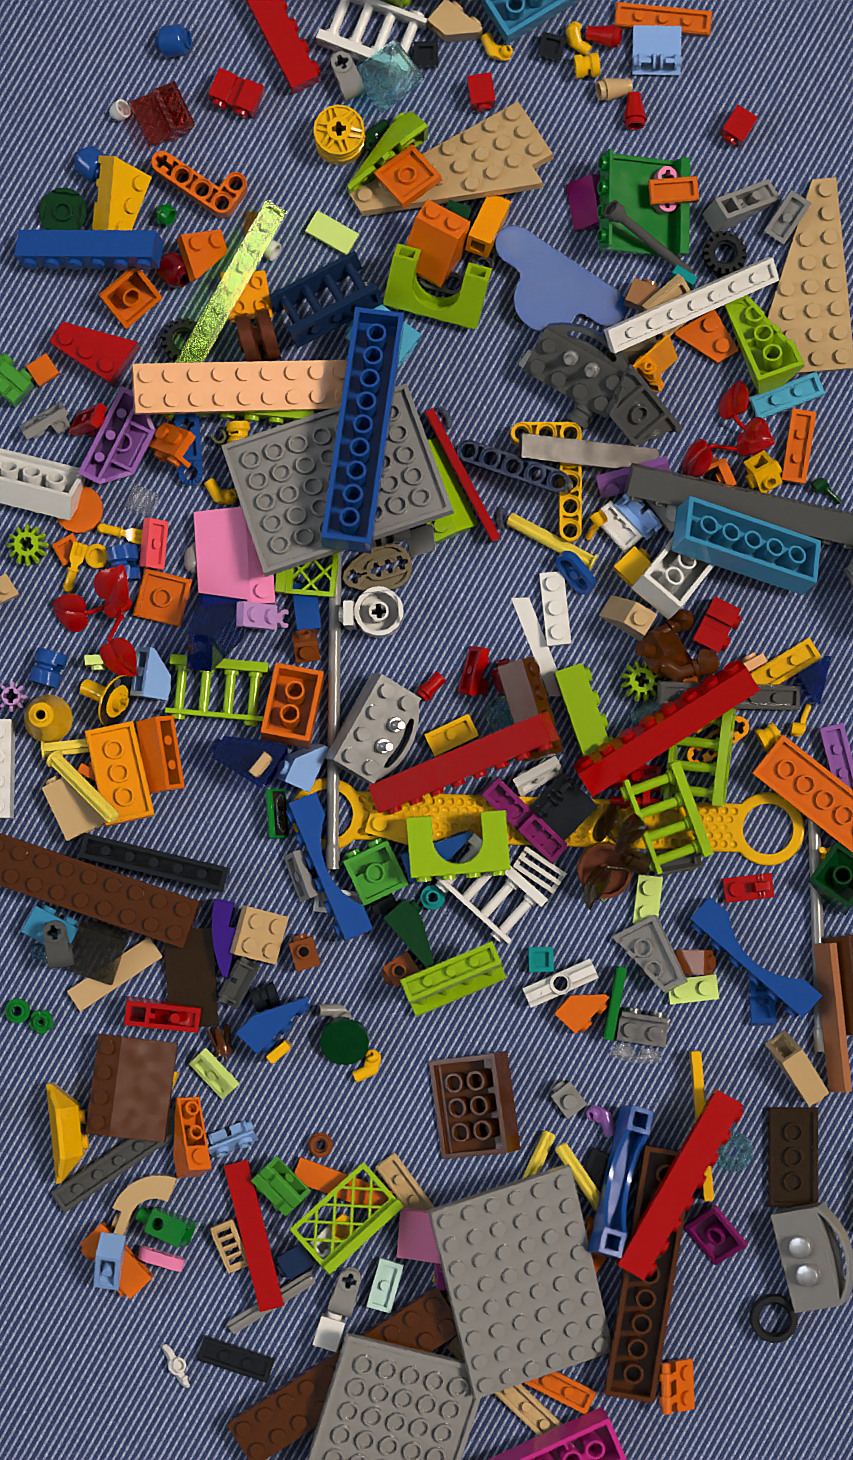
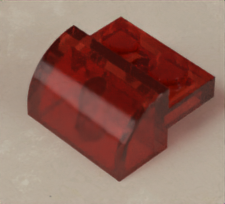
M175 81L155 88L152 93L132 100L129 103L149 148L166 141H170V143L188 134L195 126L194 120Z

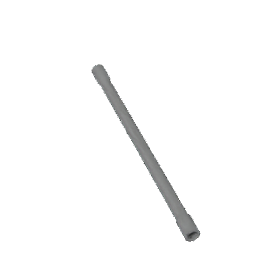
M808 819L809 868L811 877L822 862V856L819 851L821 847V828ZM810 884L813 988L818 991L814 944L824 943L823 898ZM820 1000L814 1005V1052H825Z

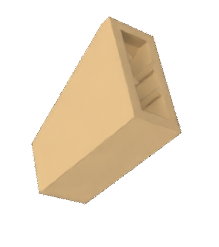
M611 595L599 617L641 641L658 614L636 601Z
M58 775L45 781L47 785L42 787V790L66 841L70 842L83 836L84 833H89L105 825L104 818L64 778L60 779Z
M785 1030L765 1043L788 1080L809 1107L819 1103L829 1094V1091L803 1049Z

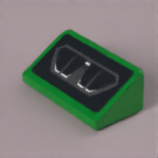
M267 789L266 803L269 838H288V818L285 812L287 810L285 789Z

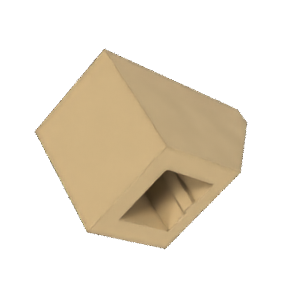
M443 0L427 19V28L444 42L479 40L483 33L480 21L474 16L468 17L463 12V8L455 1Z

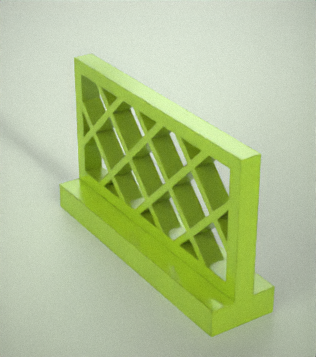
M340 552L332 554L333 562L326 569L317 560H314L302 567L297 566L298 571L296 572L294 567L276 573L275 592L280 595L292 594L335 598ZM315 562L322 572L311 581L304 570ZM302 573L309 583L303 589H293L294 579ZM324 575L331 581L330 592L320 591L315 585Z
M363 1162L289 1230L322 1266L324 1271L330 1275L404 1206ZM362 1170L370 1177L369 1187H355V1176ZM352 1180V1187L345 1186L349 1181ZM373 1181L379 1188H372ZM341 1189H351V1204H336L337 1192ZM355 1190H369L368 1205H354ZM372 1191H382L389 1200L382 1206H372ZM333 1197V1203H326ZM322 1206H333L332 1221H318V1210ZM336 1207H351L350 1222L335 1221ZM354 1207L368 1208V1218L364 1223L353 1222ZM371 1208L378 1209L371 1215ZM315 1213V1220H308ZM303 1223H314V1238H303L297 1229ZM318 1223L332 1224L331 1239L317 1238ZM335 1224L350 1225L349 1236L345 1240L334 1239ZM353 1225L359 1226V1227L352 1233V1231H353ZM307 1241H313V1248ZM317 1241L331 1242L330 1254L324 1259L316 1252ZM334 1242H340L341 1244L334 1249Z

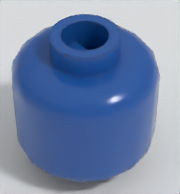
M181 24L162 26L158 36H155V46L164 57L185 56L188 50L192 48V36L189 29H186Z
M94 146L80 149L75 155L74 167L76 172L88 181L96 182L100 176L101 164L98 163L99 155H107Z

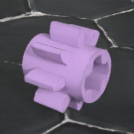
M11 681L10 687L6 688L1 685L3 692L0 694V699L3 700V703H1L0 707L5 708L9 705V710L14 713L17 706L23 709V699H28V696L22 694L25 687L20 686L16 689L15 682ZM12 691L18 695V699H14L13 703L7 699V695H11Z

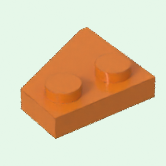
M221 229L181 234L176 238L190 282L197 280L228 253Z
M715 309L674 332V336L677 339H681L691 345V348L699 353H703L716 364L739 351Z

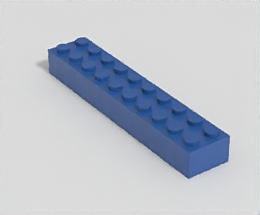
M355 307L321 534L323 548L372 553L404 330V313Z

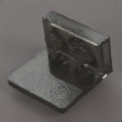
M85 917L79 925L72 948L74 965L67 966L66 969L102 983L113 985L124 949L130 941L132 932Z

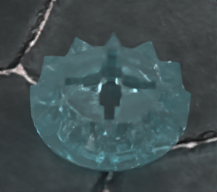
M732 1132L726 1145L721 1144L716 1152L719 1154L717 1163L723 1169L732 1172H738L747 1168L753 1159L754 1148L752 1143L745 1135L739 1132ZM732 1141L737 1149H744V1151L737 1154V1162H735L731 1155H724V1153L731 1150Z

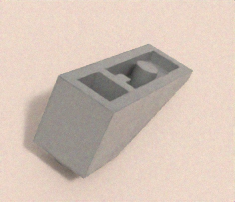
M767 179L715 198L702 215L713 233L716 234L719 231L736 226L777 203L781 198L770 180Z

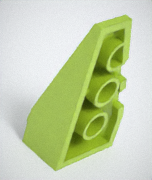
M411 110L406 114L404 112L398 114L347 185L348 194L350 195V193L375 179L374 172L411 144L417 148L428 140L427 124Z
M748 295L724 305L749 374L759 395L782 387L804 367V362L796 344L791 339H788L781 332V329L765 316V312Z

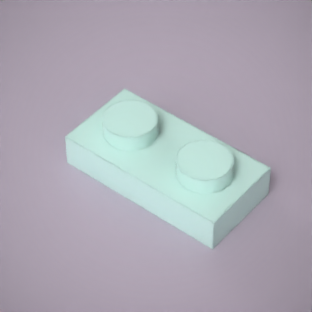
M380 1257L366 1307L386 1313L391 1312L404 1264Z

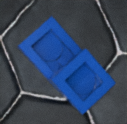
M309 582L293 584V589H303ZM293 595L297 631L301 629H322L318 596Z
M749 979L751 1026L776 1025L775 1001L765 993L768 989L761 983L757 986Z

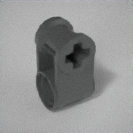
M58 920L47 923L43 928V938L49 969L74 965L73 951L69 943L65 924ZM52 925H55L56 929H61L57 939H55L54 935H49Z

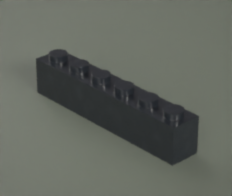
M84 833L79 853L81 858L222 892L226 890L231 870L228 867Z

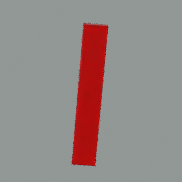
M433 408L429 409L425 415L490 540L494 543L498 542L502 538L436 411Z
M249 1160L225 1165L224 1169L259 1311L263 1312L285 1306L256 1187L251 1182L253 1175Z

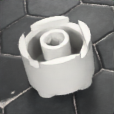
M377 586L367 589L359 596L355 603L354 615L356 623L364 634L373 638H385L394 634L403 621L404 613L401 599L396 593L386 587ZM376 607H381L382 611H386V613L382 614V618H377L375 614L372 615V612H376Z

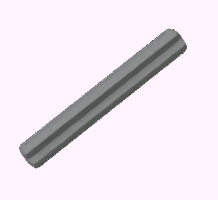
M310 1271L303 1273L281 1287L284 1303L316 1283ZM257 1302L227 1322L228 1328L233 1334H236L274 1309L260 1312Z

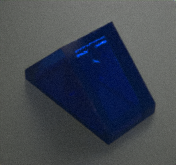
M826 655L794 675L812 705L817 706L821 703L831 656Z

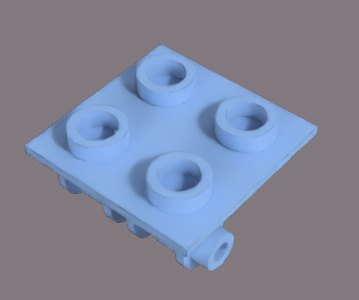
M633 25L632 75H681L682 26Z

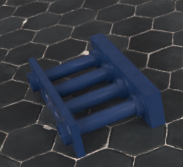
M355 251L269 295L276 313L285 310L291 320L292 325L287 328L297 349L353 320L355 307L374 309L384 304L376 284L373 282L366 286L358 271L362 270V266ZM349 276L358 291L344 297L336 283ZM328 288L336 302L323 308L315 293ZM306 299L314 313L301 320L293 305Z

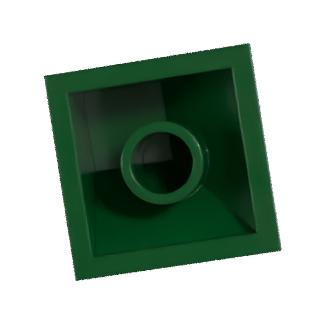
M836 842L808 882L828 904L845 916L853 906V853Z

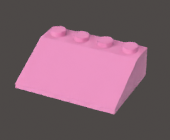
M242 507L193 512L199 609L237 608L238 601L273 605L275 603L274 575L267 577L264 575Z

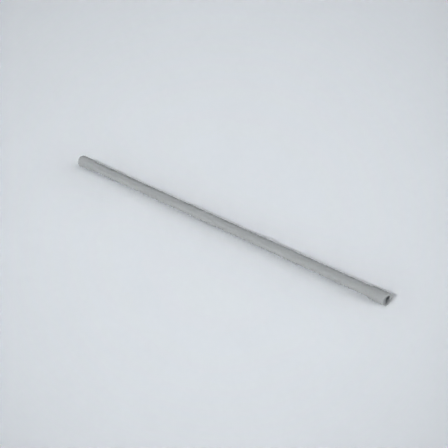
M342 551L339 555L335 598L329 597L327 747L329 749L340 731L341 622H339V607H341ZM329 555V566H330V565L332 564V562H333V557H332V555ZM327 760L325 866L327 870H339V766Z

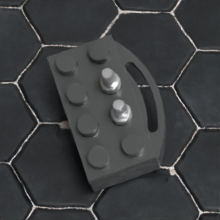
M567 322L549 323L522 371L607 419L609 415L605 411L627 366L630 364L622 351L613 353L617 358L614 361L594 345L567 334L568 331L586 334L598 340L609 349L606 336L592 328Z

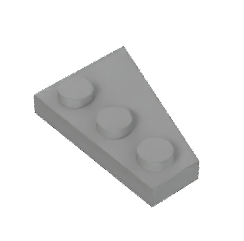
M652 915L612 936L663 992L667 993L688 982L657 915Z

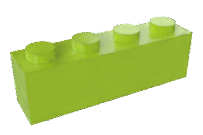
M579 663L554 672V677L581 756L590 755L598 750L601 744L612 741L613 737H608L605 730L609 725L605 714H600L597 706L601 704L599 695L596 690L592 691L589 682L593 681L589 667L584 668L583 663Z

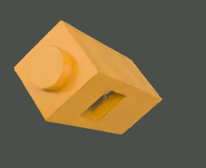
M501 196L486 197L468 234L465 250L488 258L497 235L508 217L511 201Z

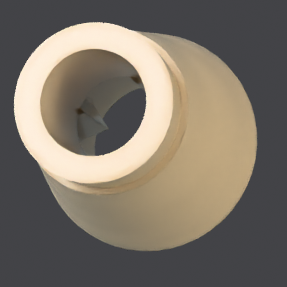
M602 78L595 85L599 101L604 100L608 102L633 92V84L630 78Z

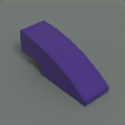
M215 898L212 912L213 947L222 976L229 977L234 957L230 950L236 928L230 927L235 902Z

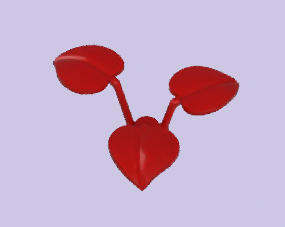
M739 380L724 393L718 407L721 418L729 420L733 417V420L743 429V432L737 437V447L719 444L708 445L704 439L697 440L688 448L684 456L683 474L694 477L703 475L711 466L713 460L712 449L737 451L742 456H754L775 444L769 426L763 418L756 417L750 420L746 426L739 420L738 414L745 412L749 403V392L744 382Z
M122 564L103 569L94 577L93 584L97 595L102 599H106L105 604L86 610L84 599L79 595L69 593L58 597L53 603V608L60 623L72 632H80L87 627L88 618L86 615L104 610L108 617L116 618L117 620L107 637L108 643L100 647L101 659L112 672L118 675L134 677L138 675L137 657L132 644L121 637L113 639L120 622L124 619L123 614L130 610L132 606L131 599L129 598L127 573L125 566Z

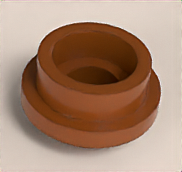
M319 1132L311 1136L308 1148L312 1155L321 1158L330 1154L333 1142L329 1135ZM319 1140L324 1141L325 1148L318 1149L316 1142Z

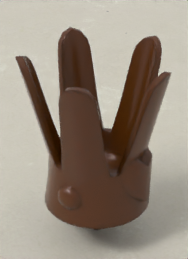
M228 1024L224 1025V1037L220 1028L215 1030V1028L211 1027L210 1032L208 1030L206 1032L214 1046L215 1057L224 1056L225 1062H227L226 1055L234 1053L231 1045V1024L229 1026Z

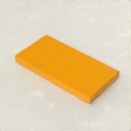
M130 721L85 731L98 792L119 813L118 819L115 822L107 823L105 820L106 827L154 817V809L134 722Z

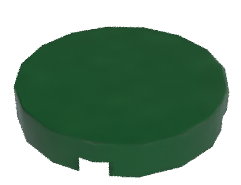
M56 188L42 198L39 206V217L44 228L47 230H81L88 217L87 206L84 199L75 190Z
M340 1017L326 1024L321 1033L320 1046L322 1052L329 1060L336 1064L349 1065L363 1059L368 1051L370 1038L367 1029L361 1022L350 1020L348 1017Z

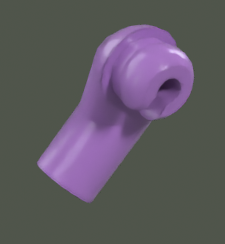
M591 1106L586 1112L588 1120L601 1124L605 1137L613 1136L615 1126L611 1112L600 1106Z

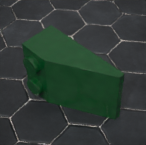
M405 898L383 919L426 968L435 966L423 919L419 914L422 909L413 899L408 902Z

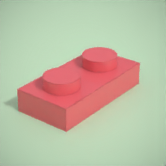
M144 518L139 567L164 570L168 521Z

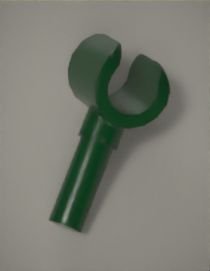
M817 478L811 482V486L817 494L825 491L837 505L842 502L831 490L826 479Z

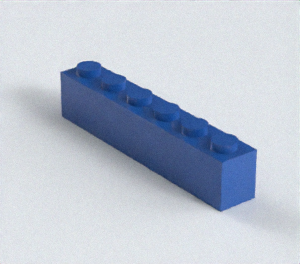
M19 230L14 257L26 269H35L36 267H46L52 270L58 268H70L73 270H80L81 268H93L95 270H103L104 268H115L117 270L138 268L146 271L150 270V268L159 269L164 242L156 230Z

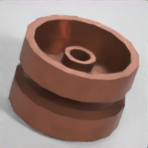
M268 307L255 310L254 315L257 326L252 327L250 316L247 313L235 315L238 328L236 332L247 362L262 361L259 349L264 348L268 361L281 359Z
M608 841L595 842L587 846L580 853L577 861V875L583 888L588 876L598 865L602 867L606 865L624 866L621 862L622 853L619 854L615 851L616 844ZM630 869L628 873L620 870H610V882L600 898H613L621 894L630 884L632 870Z

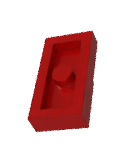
M98 403L78 412L68 433L74 437L84 433L90 437L96 436L105 421L104 414L107 407Z
M476 646L469 647L457 693L475 697L477 694L486 695L489 681L482 678V673H484L489 662V649Z
M772 873L722 879L725 903L775 897Z

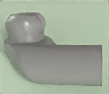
M195 541L184 552V566L192 574L197 573Z
M341 1004L317 1005L318 1017L330 1016L332 1019L348 1017L350 1020H353L350 1012Z

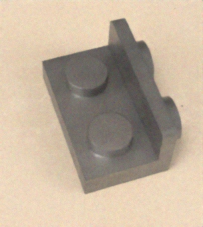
M627 1007L626 1011H620L616 1040L665 1048L668 1026L671 1019L665 1018L666 1013L651 1011V1015L641 1014V1009Z

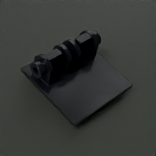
M562 772L529 808L565 841L598 805L576 785L572 778Z

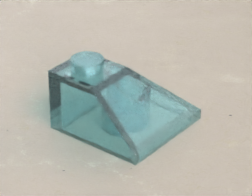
M396 39L358 66L366 94L381 114L401 101L425 79Z

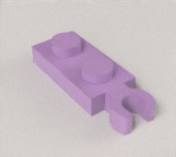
M238 601L236 626L263 630L287 628L289 624L283 622L282 616L289 614V611L286 609L277 610V605Z

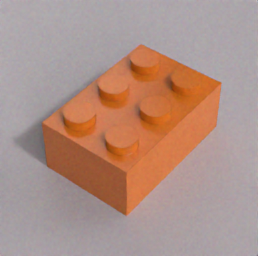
M275 663L260 732L261 740L310 749L324 684V671Z

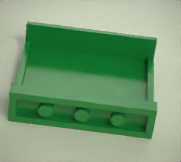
M609 149L600 155L598 159L600 181L597 186V192L600 195V204L597 209V217L599 219L597 242L599 243V251L661 257L620 222H611L603 215L607 205L613 200H617L624 206L628 217L678 258L689 254L690 203L677 204V207L667 214L658 213L653 206H650L648 180H653L655 172L664 166L675 169L678 178L690 177V158L681 157L673 161L614 154L613 149ZM665 174L662 175V179H666V178H667V177L665 176Z

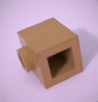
M634 277L624 305L644 312L645 310L642 305L661 288L657 287L658 284L652 280L644 279L642 281Z

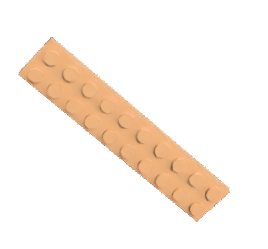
M347 360L132 364L134 415L328 410L341 405Z

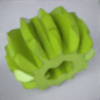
M29 524L25 525L24 532L19 527L15 528L19 535L17 537L13 534L9 535V538L14 541V543H7V548L14 549L9 553V556L11 558L17 557L16 563L19 565L24 559L27 567L31 566V559L36 564H39L40 559L37 556L39 554L43 557L47 556V553L41 550L42 548L49 547L47 542H42L46 539V534H39L40 528L37 526L31 531ZM29 540H31L30 543L33 545V548L31 550L27 548V551H25L23 543L25 541L29 543Z
M636 660L634 662L635 670L630 665L626 666V670L631 675L621 674L622 679L628 680V682L621 684V688L630 687V690L625 695L628 697L633 692L636 693L634 701L639 700L640 694H642L644 701H648L649 696L647 692L653 697L657 695V692L652 687L657 688L658 682H655V680L662 678V676L658 674L653 675V672L647 669L648 666L645 661L641 668L639 661ZM643 675L644 680L648 681V683L639 687V682L635 681V677L639 678Z

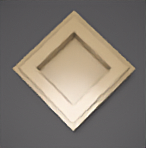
M264 752L249 772L257 778L260 777L273 761V758Z

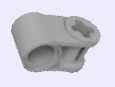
M345 51L336 52L331 58V70L345 102L368 92L365 82L350 54ZM342 61L343 64H346V68L342 69L341 66H338V62Z
M349 1266L341 1270L336 1287L331 1295L327 1308L328 1311L351 1318L361 1282V1274L358 1269ZM353 1274V1279L356 1282L352 1281L350 1285H347L346 1279L343 1277Z

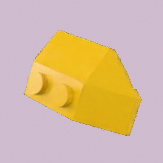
M51 1082L46 1084L55 1180L57 1184L62 1183L86 1154V1149H89L88 1134H84L83 1124H87L86 1110H81V1104L56 1083Z

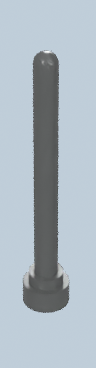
M613 200L607 205L603 215L608 220L616 223L620 222L674 267L679 265L693 273L692 268L628 217L624 206L617 200Z

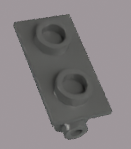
M672 848L655 851V853L658 856L660 854L671 851ZM695 852L662 864L660 866L663 873L655 874L654 872V875L667 876L673 872L693 871L696 868L703 867L700 858L701 854H696Z
M243 956L239 960L236 959V963L229 974L233 979L232 981L226 979L222 989L218 992L220 996L217 1000L238 1010L261 966Z

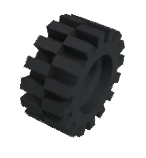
M727 230L725 233L719 231L716 235L710 236L702 251V260H704L705 268H709V273L714 272L716 277L720 275L724 277L742 268L747 258V246L743 244L744 240L742 237L739 239L737 233L730 234V231ZM723 245L730 247L734 253L733 259L728 263L720 262L715 255L718 247Z
M177 318L178 321L175 322L172 320L169 326H165V331L161 336L164 352L175 363H194V360H199L201 354L205 352L206 339L203 329L197 322H192L189 318H185V320ZM183 332L189 333L193 337V344L187 350L178 349L174 343L176 336Z

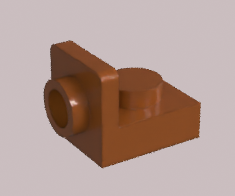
M301 629L292 633L296 663L320 660L316 630Z

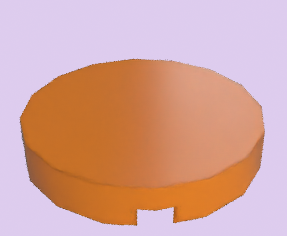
M83 485L78 507L71 520L59 518L57 520L69 532L87 533L95 529L101 522L103 502L97 492L91 487Z

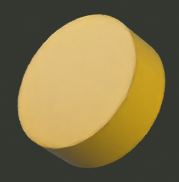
M101 544L89 546L85 554L86 563L94 569L104 568L108 564L106 548Z

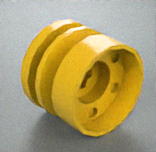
M338 104L329 106L319 113L315 120L313 131L319 155L323 160L332 165L343 166L354 162L364 150L365 128L361 116L349 106ZM338 128L342 129V135L337 136L336 133Z

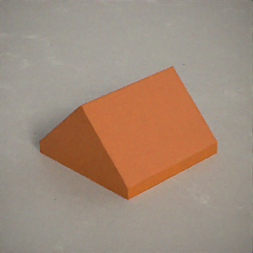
M129 268L99 294L102 303L125 329H128L163 298L143 271L138 268Z

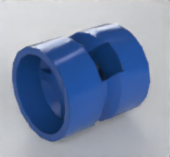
M124 544L106 548L107 562L111 564L110 568L123 564L128 582L141 580L140 567L136 564V561L139 559L138 545Z
M38 647L34 658L37 664L31 668L28 680L59 689L62 680L60 670L65 669L68 656Z

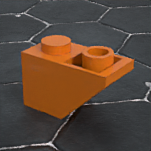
M606 994L569 995L553 1014L575 1034L578 1031L584 1033L592 1024L589 1019L595 1013L600 1015L608 1007L609 1004L606 1001L609 997Z

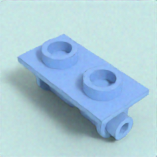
M623 495L614 504L618 511L646 540L663 526L660 523L661 519L650 509L645 511L643 508L645 506L644 502L630 500L629 495Z
M244 1120L229 1126L232 1133L230 1136L227 1135L225 1128L208 1134L207 1144L212 1158L225 1157L230 1151L237 1148L250 1147L253 1142L259 1140L253 1131L252 1122Z

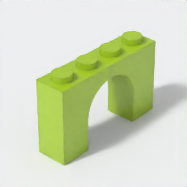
M398 243L392 258L383 305L396 310L401 309L412 312L418 316L431 317L440 322H449L460 325L463 328L477 330L492 268L469 262L460 291L450 297H436L424 291L417 280L416 272L421 249Z
M506 810L480 812L482 845L479 852L472 859L463 863L449 862L438 854L433 843L431 816L406 818L411 878H416L417 882L431 881V876H441V880L456 879V874H466V878L481 877V872H491V876L506 875L505 870H511Z

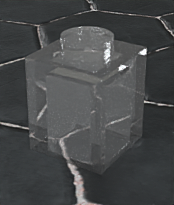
M134 484L125 507L132 513L144 518H151L159 496L153 491Z

